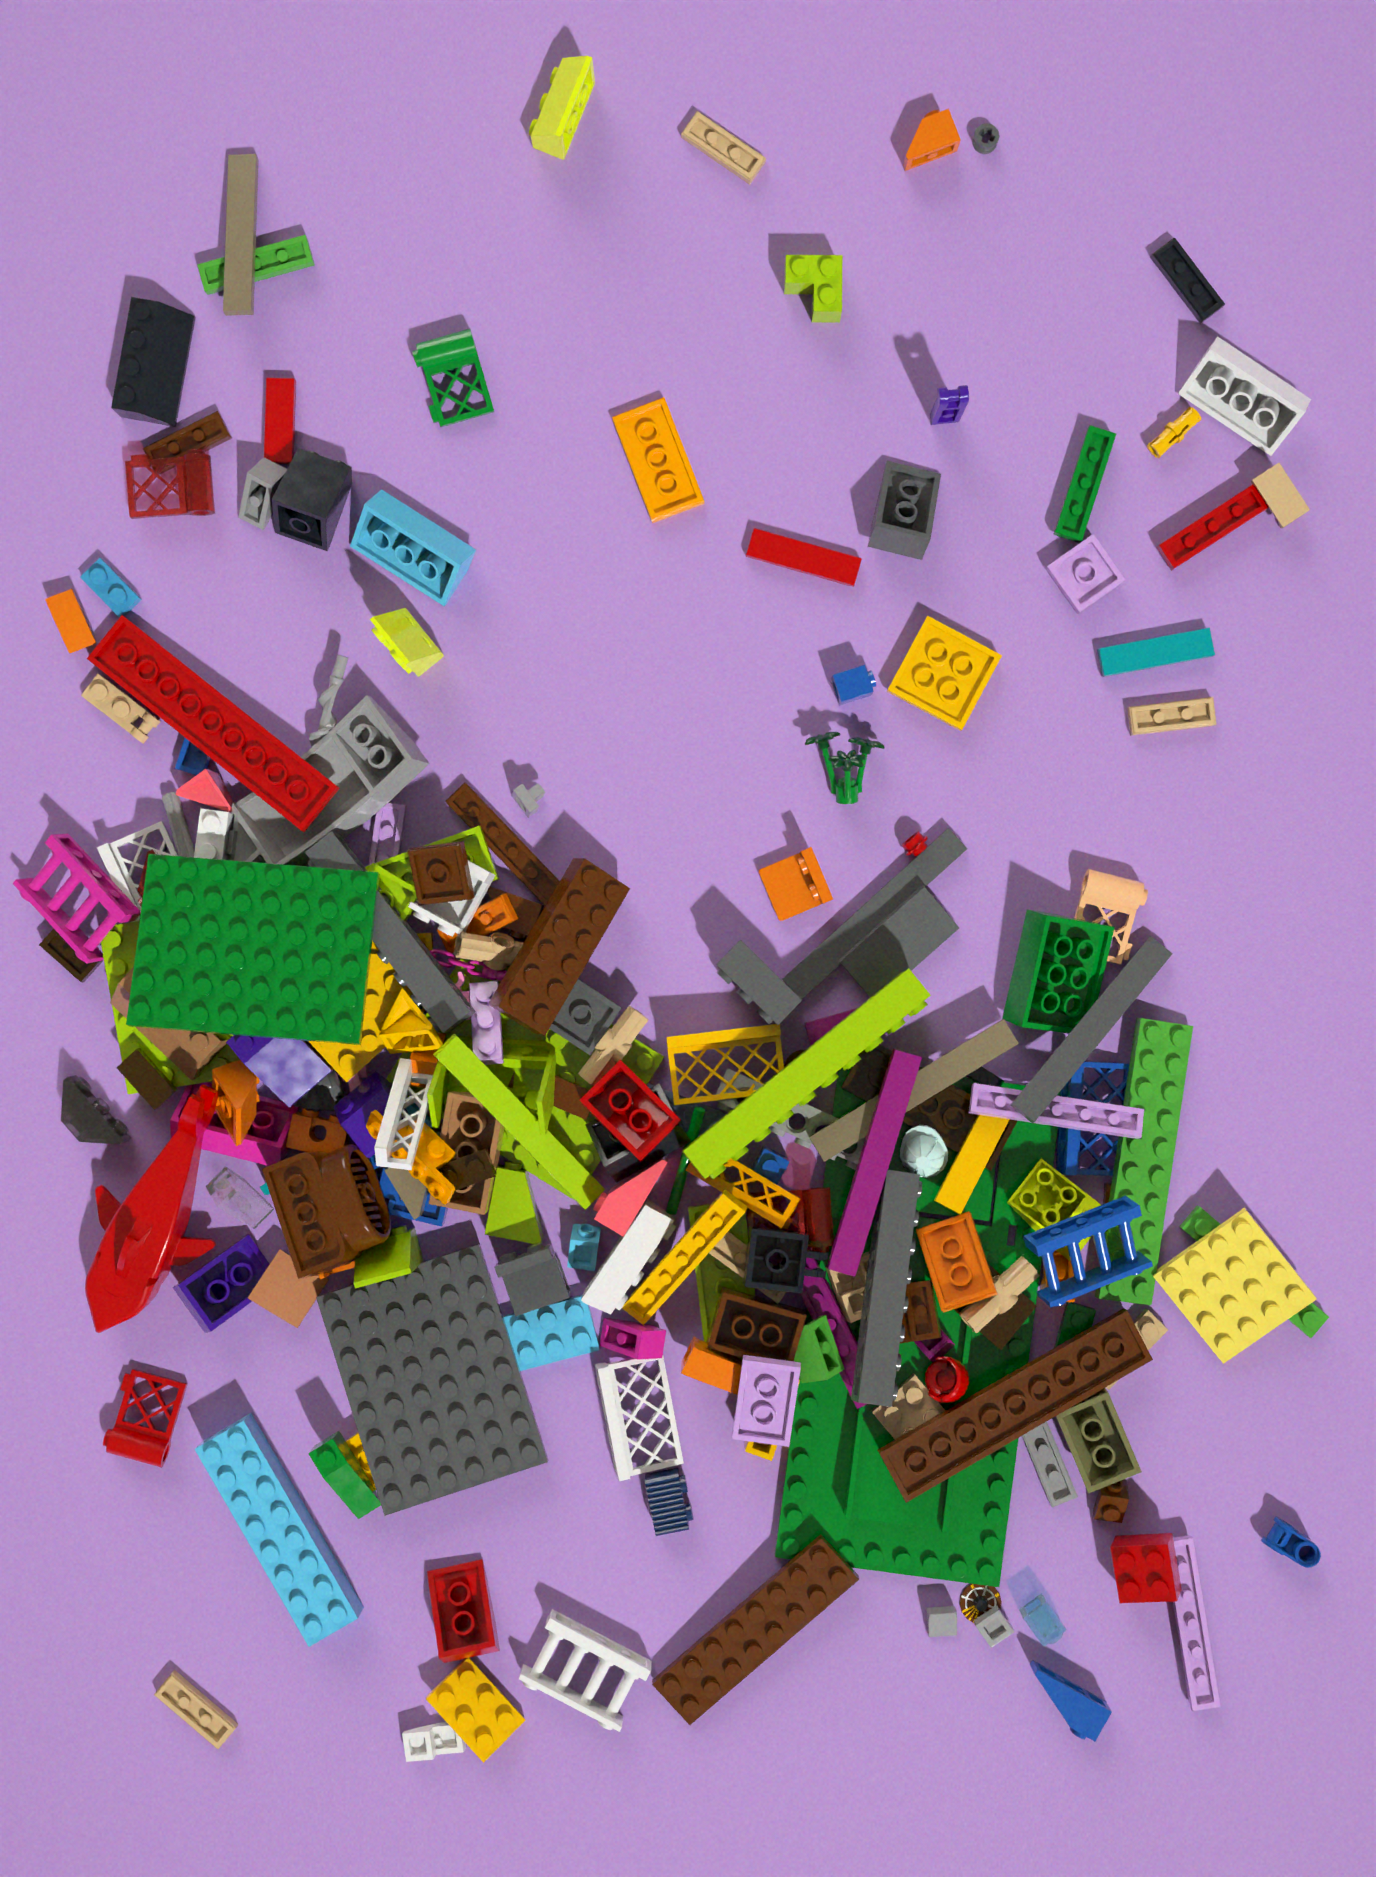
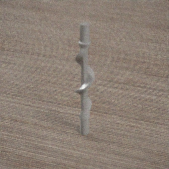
M337 655L333 673L329 675L330 686L319 696L318 701L322 706L323 713L318 731L309 734V741L312 747L337 725V718L331 710L338 689L344 681L343 676L348 661L346 656Z

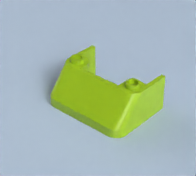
M458 1037L473 1052L472 1037ZM502 1039L504 1063L485 1066L515 1097H525V1107L531 1113L538 1114L540 1135H546L554 1105L555 1047L551 1043L542 1041ZM439 1060L427 1092L432 1128H438L444 1108L446 1107L449 1091L469 1092ZM514 1071H515V1074H514V1083H513V1089H512V1088L508 1087V1085H509V1082H510V1080H511V1078H512V1075H513V1073H514Z

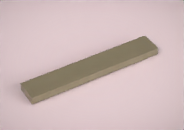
M256 154L228 155L223 312L226 316L254 315L259 163Z

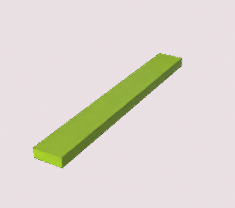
M455 1034L433 1054L582 1208L586 1210L605 1189L548 1130L546 1135H540L538 1119Z

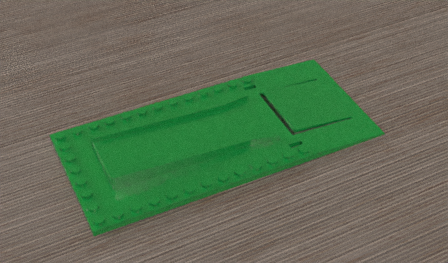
M841 1068L837 1073L839 1077L836 1081L832 1116L836 1118H841L865 1103V1101L841 1088L850 1069L844 1071ZM963 1077L952 1085L971 1095L972 1084L980 1083L972 1078ZM1003 1083L1001 1087L1023 1090L1026 1085ZM1017 1121L1000 1153L991 1225L975 1223L987 1263L1000 1274L1005 1272L1022 1256L1033 1265L1040 1275L1042 1257H1038L1026 1247L1023 1237L1035 1232V1230L1007 1201L1041 1158L1053 1167L1057 1126ZM903 1122L888 1170L909 1173L900 1159V1149L906 1132L912 1127ZM856 1143L843 1150V1152H852L856 1147ZM948 1147V1161L944 1169L935 1176L919 1178V1181L922 1182V1193L920 1198H917L916 1210L919 1212L946 1216L960 1215L934 1201L958 1153ZM839 1156L836 1157V1160L828 1159L826 1161L814 1251L828 1253V1259L823 1261L817 1260L820 1268L826 1271L825 1278L834 1296L835 1293L826 1266L856 1171L846 1166L848 1160ZM996 1163L991 1171L984 1168L961 1214L970 1211L973 1219L990 1220ZM919 1216L918 1224L913 1228L912 1238L915 1239V1251L913 1255H910L909 1267L912 1268L910 1283L931 1280L916 1229L945 1219ZM873 1220L867 1236L863 1253L869 1252L870 1250ZM1009 1225H1016L1014 1246L1007 1245ZM1039 1277L1022 1291L1035 1305ZM934 1289L940 1328L955 1344L944 1356L952 1357L961 1362L969 1376L968 1388L959 1400L939 1402L945 1411L1029 1362L1035 1309L1003 1349L1000 1350L980 1332L976 1334L967 1326L956 1311L950 1310L943 1313ZM808 1309L806 1310L805 1325L813 1321ZM861 1319L852 1323L848 1322L857 1342ZM915 1342L900 1343L898 1353L901 1354V1367L899 1371H896L895 1383L900 1386L914 1373L926 1387L925 1373L933 1362L929 1360ZM839 1373L824 1381L802 1383L800 1379L787 1454L775 1557L792 1559L821 1534L851 1568L999 1587L1019 1438L906 1503L877 1451L895 1440L871 1412L877 1405L867 1404L857 1409Z

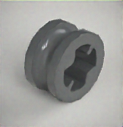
M988 123L978 126L972 140L974 149L981 154H989L994 151L999 140V131L994 125ZM985 133L990 135L987 143L982 142V137H984Z

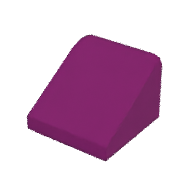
M942 1330L941 1338L914 1341L933 1363L937 1357L944 1356L955 1345Z

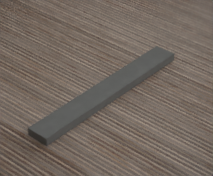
M947 828L923 852L914 858L783 977L784 983L802 1000L841 964L838 959L919 887H926L965 852L967 847Z
M1150 936L1010 1106L1033 1124L1173 953Z

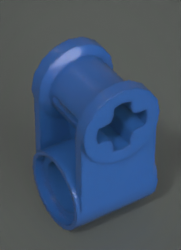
M1275 1516L1273 1527L1267 1537H1262L1261 1541L1277 1553L1285 1555L1303 1567L1310 1568L1317 1565L1321 1558L1318 1546L1292 1525ZM1310 1546L1307 1555L1299 1556L1301 1547Z

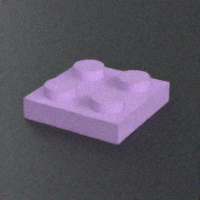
M1094 534L1045 568L1077 614L1126 580Z

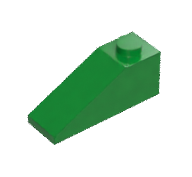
M340 1431L316 1444L308 1453L323 1479L358 1519L381 1506L378 1493Z

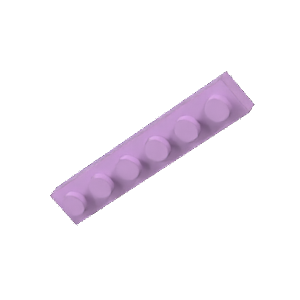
M977 1083L972 1084L969 1113L1030 1122L1010 1106L1022 1090ZM1056 1096L1034 1123L1140 1139L1142 1137L1144 1109Z
M1191 1535L1173 1537L1181 1582V1592L1178 1601L1173 1602L1190 1708L1192 1711L1221 1707L1194 1540Z

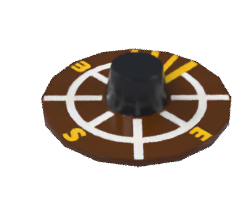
M970 1584L962 1592L959 1604L961 1612L966 1619L974 1623L975 1619L996 1605L1001 1610L1002 1601L995 1587Z

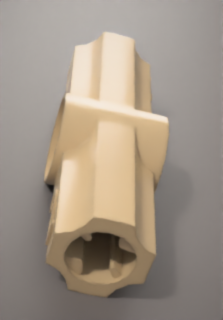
M461 932L455 940L454 954L457 958L481 961L487 967L494 970H504L512 964L523 942L514 941L509 935L498 932L493 933L491 937Z
M629 1005L613 1028H609L596 1045L595 1052L578 1074L594 1086L619 1060H622L631 1048V1043L649 1019Z
M1021 1256L1000 1276L993 1277L998 1295L968 1304L959 1313L961 1319L977 1334L997 1314H1003L1018 1301V1295L1040 1275L1033 1265Z

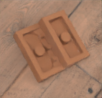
M279 1249L248 1299L298 1328L329 1279H319L318 1275L298 1279L291 1256Z

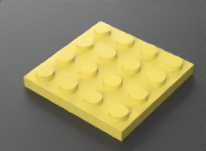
M1245 1207L1162 1265L1153 1275L1223 1364L1317 1300L1314 1293Z

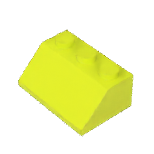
M590 56L562 58L559 68L554 67L550 77V84H552L548 94H543L540 101L539 110L541 112L538 119H533L530 125L529 136H531L533 148L562 160L565 159L595 85L593 59Z

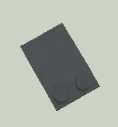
M887 461L867 547L922 560L931 539L941 474Z

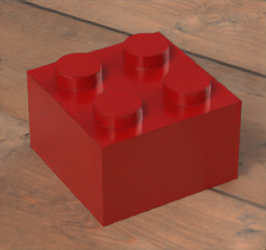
M1173 1534L1116 1535L1110 1548L1119 1603L1178 1601L1181 1592V1582Z

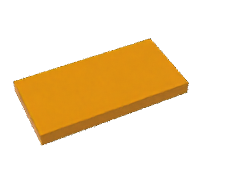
M665 397L612 417L652 524L705 504Z

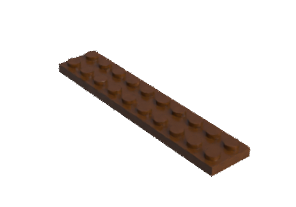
M1123 1308L886 1444L877 1451L900 1494L907 1503L1147 1364L1153 1358L1129 1312Z

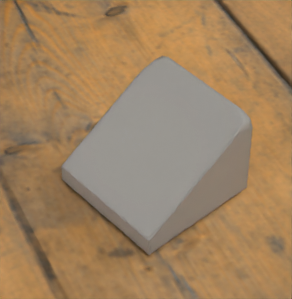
M955 1606L926 1608L929 1637L957 1635V1611Z

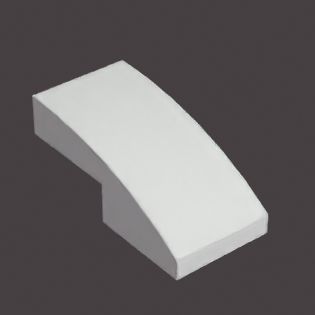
M447 1722L426 1725L402 1733L406 1762L433 1760L436 1755L463 1753L466 1749V1743Z

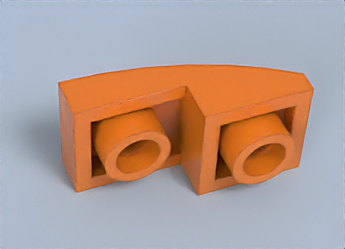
M72 588L45 598L69 654L96 644V640Z

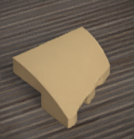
M869 1252L862 1253L856 1276L829 1270L826 1267L838 1304L846 1321L850 1323L861 1319Z

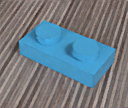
M101 558L80 576L119 618L122 615L125 617L142 600Z

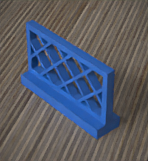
M1084 1061L1061 1089L1060 1096L1083 1100L1090 1094L1096 1102L1108 1103L1117 1095L1122 1101L1123 1106L1129 1063ZM1084 1067L1093 1068L1100 1076L1090 1086L1084 1080ZM1100 1068L1108 1069L1103 1073V1071ZM1115 1069H1124L1123 1081L1115 1087L1108 1076ZM1104 1080L1112 1092L1101 1100L1093 1090ZM1058 1127L1056 1170L1063 1175L1113 1176V1170L1109 1169L1103 1161L1113 1151L1116 1154L1118 1139L1112 1143L1105 1134L1096 1133L1085 1142L1080 1136L1081 1130ZM1101 1137L1109 1148L1098 1157L1090 1146ZM1087 1150L1095 1161L1088 1168H1079V1157ZM1098 1165H1100V1166L1102 1167V1169H1095V1168H1096Z

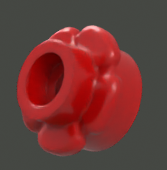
M919 831L910 836L902 844V847L906 850V855L913 854L916 857L927 848L925 841L928 837H923Z

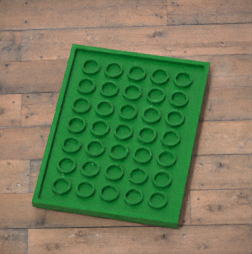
M149 854L126 1025L131 1027L361 1045L376 896L380 874L370 871Z

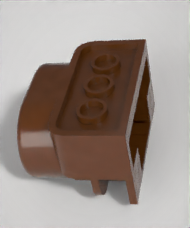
M350 1144L329 1153H299L262 1169L298 1279L333 1272L332 1269L345 1266L358 1259L363 1250L383 1243L389 1238L391 1232L389 1210L375 1169L370 1159L363 1154L359 1147Z

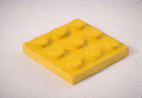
M927 616L886 692L962 731L1002 655Z

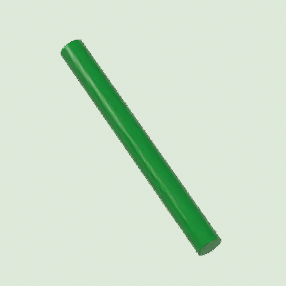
M694 1107L687 1133L691 1142L685 1144L683 1149L698 1138L705 1114V1109L701 1107ZM683 1153L681 1154L666 1212L672 1215L677 1214L688 1175L686 1169L690 1161Z

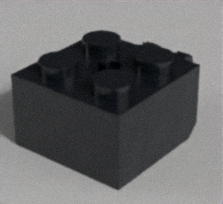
M749 1226L743 1284L745 1287L802 1293L804 1276L826 1277V1271L823 1269L805 1268L806 1258L823 1261L828 1259V1253L807 1250L809 1234L806 1232ZM778 1252V1255L783 1260L778 1262V1266H773L769 1258L773 1256V1253Z

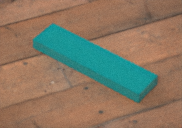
M1210 628L1114 645L1097 650L1102 677L1215 656Z

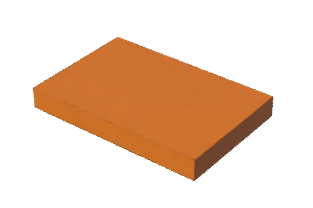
M970 1211L916 1229L943 1313L998 1295Z

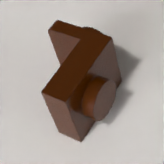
M1126 1479L1099 1489L1093 1508L1094 1520L1123 1522L1129 1502Z

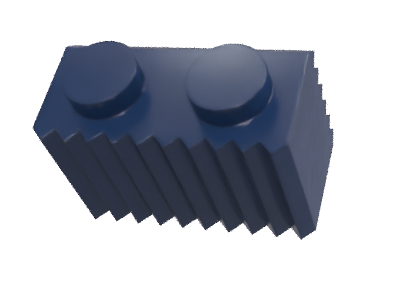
M678 1468L645 1474V1485L655 1535L660 1536L689 1530V1521L694 1520L691 1503L685 1504L683 1493L688 1492L685 1475L680 1476Z

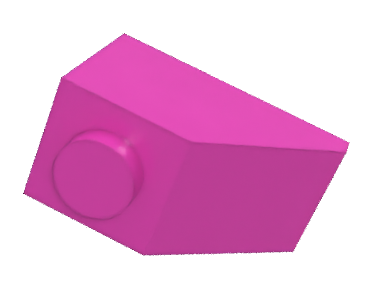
M604 1318L600 1346L637 1360L658 1359L663 1356L666 1330L646 1323L643 1325L640 1322Z

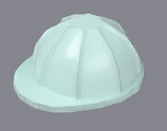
M917 1125L906 1132L900 1149V1159L909 1173L920 1174V1177L928 1178L937 1175L944 1169L948 1161V1150L942 1137L934 1128L928 1125Z

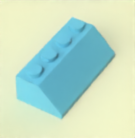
M382 489L364 504L350 545L356 551L443 606L448 603L464 578L476 552V549Z

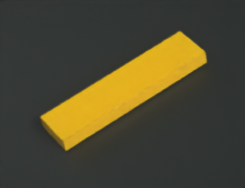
M985 1115L977 1116L934 1201L958 1214L962 1213L1010 1119Z

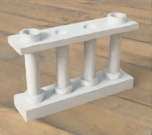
M552 1609L545 1625V1629L549 1630L550 1635L533 1668L523 1664L519 1680L531 1690L538 1689L598 1720V1724L608 1730L615 1729L620 1732L623 1716L618 1714V1711L634 1680L639 1678L644 1681L647 1680L651 1672L652 1661ZM566 1639L574 1643L575 1648L558 1681H555L542 1673L559 1640ZM591 1652L599 1656L600 1661L583 1694H580L567 1686L584 1654ZM616 1665L624 1670L625 1675L607 1708L594 1701L593 1698L609 1667Z

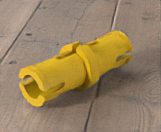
M1188 407L1175 421L1166 424L1164 431L1147 445L1150 453L1154 457L1160 458L1172 445L1180 443L1184 439V435L1201 421L1200 414L1193 407Z

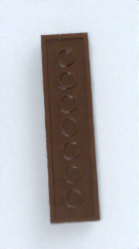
M820 1534L652 1679V1685L682 1718L691 1725L859 1580V1575Z

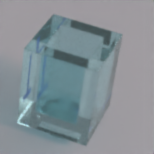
M1042 1593L1019 1609L1023 1619L1043 1647L1048 1643H1056L1066 1631L1061 1619Z

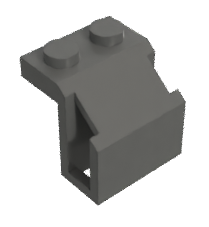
M543 1242L527 1247V1252L518 1256L516 1252H511L499 1257L500 1262H497L494 1268L498 1278H503L515 1316L570 1298L571 1291L559 1258H556L551 1244L544 1246Z

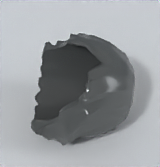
M333 1069L331 1073L293 1106L306 1109L312 1108L315 1111L318 1109L321 1111H335L333 1106L344 1097V1091L337 1072Z

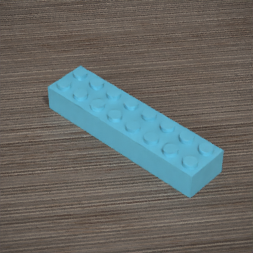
M252 1413L203 1440L194 1450L308 1647L358 1619L364 1606Z

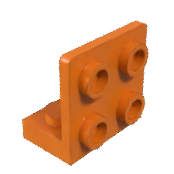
M812 847L759 870V875L779 921L786 920L833 900Z

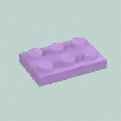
M743 1355L732 1439L789 1447L801 1362Z

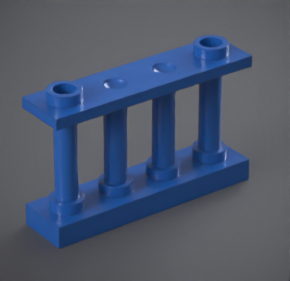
M1123 1196L1024 1235L1026 1247L1038 1257H1042L1049 1286L1037 1291L1038 1297L1050 1308L1061 1306L1068 1300L1130 1275H1138L1143 1270L1153 1267L1150 1259L1136 1251L1130 1222L1142 1216L1140 1205L1127 1196ZM1118 1225L1125 1256L1110 1261L1104 1233L1107 1229ZM1093 1235L1100 1266L1085 1272L1079 1242ZM1067 1246L1074 1277L1059 1282L1053 1253L1055 1250Z

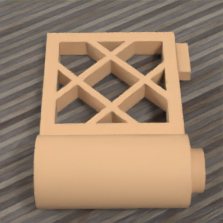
M1088 869L1082 882L1081 896L1074 918L1085 920L1083 911L1086 903L1097 906L1102 915L1092 921L1095 923L1105 920L1107 925L1112 926L1108 919L1109 916L1116 912L1128 914L1125 925L1114 930L1113 937H1115L1119 944L1116 957L1108 955L1107 959L1109 962L1122 964L1123 959H1129L1133 944L1128 943L1136 911L1140 905H1145L1148 890L1144 889V883ZM1102 908L1110 909L1111 911L1105 913ZM1121 932H1123V933H1122L1121 940H1120V938L1118 937V934L1121 933Z

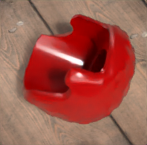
M937 1357L936 1361L926 1370L925 1383L929 1390L928 1395L938 1402L959 1400L968 1388L969 1376L965 1366L952 1357Z

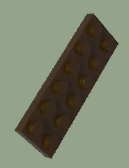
M881 1044L867 1053L863 1050L859 1053L861 1060L852 1066L841 1088L865 1102L879 1095L892 1051ZM950 1085L907 1111L904 1115L903 1123L910 1127L928 1125L934 1128L942 1137L946 1147L959 1153L978 1114L969 1113L971 1095L954 1085ZM1009 1120L985 1169L992 1170L1017 1120Z

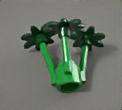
M827 732L824 735L818 734L816 737L808 738L805 745L815 743L818 744L819 750L822 749L831 783V794H836V803H857L858 793L862 792V780L867 755L871 753V748L884 749V745L879 741L863 740L859 737L850 738L848 742L861 745L859 751L861 755H856V751L851 750L847 755L843 751H837V756H830L828 740L840 736L839 732ZM842 766L844 777L839 778L837 783L833 768ZM853 766L859 767L856 782L855 778L851 777Z

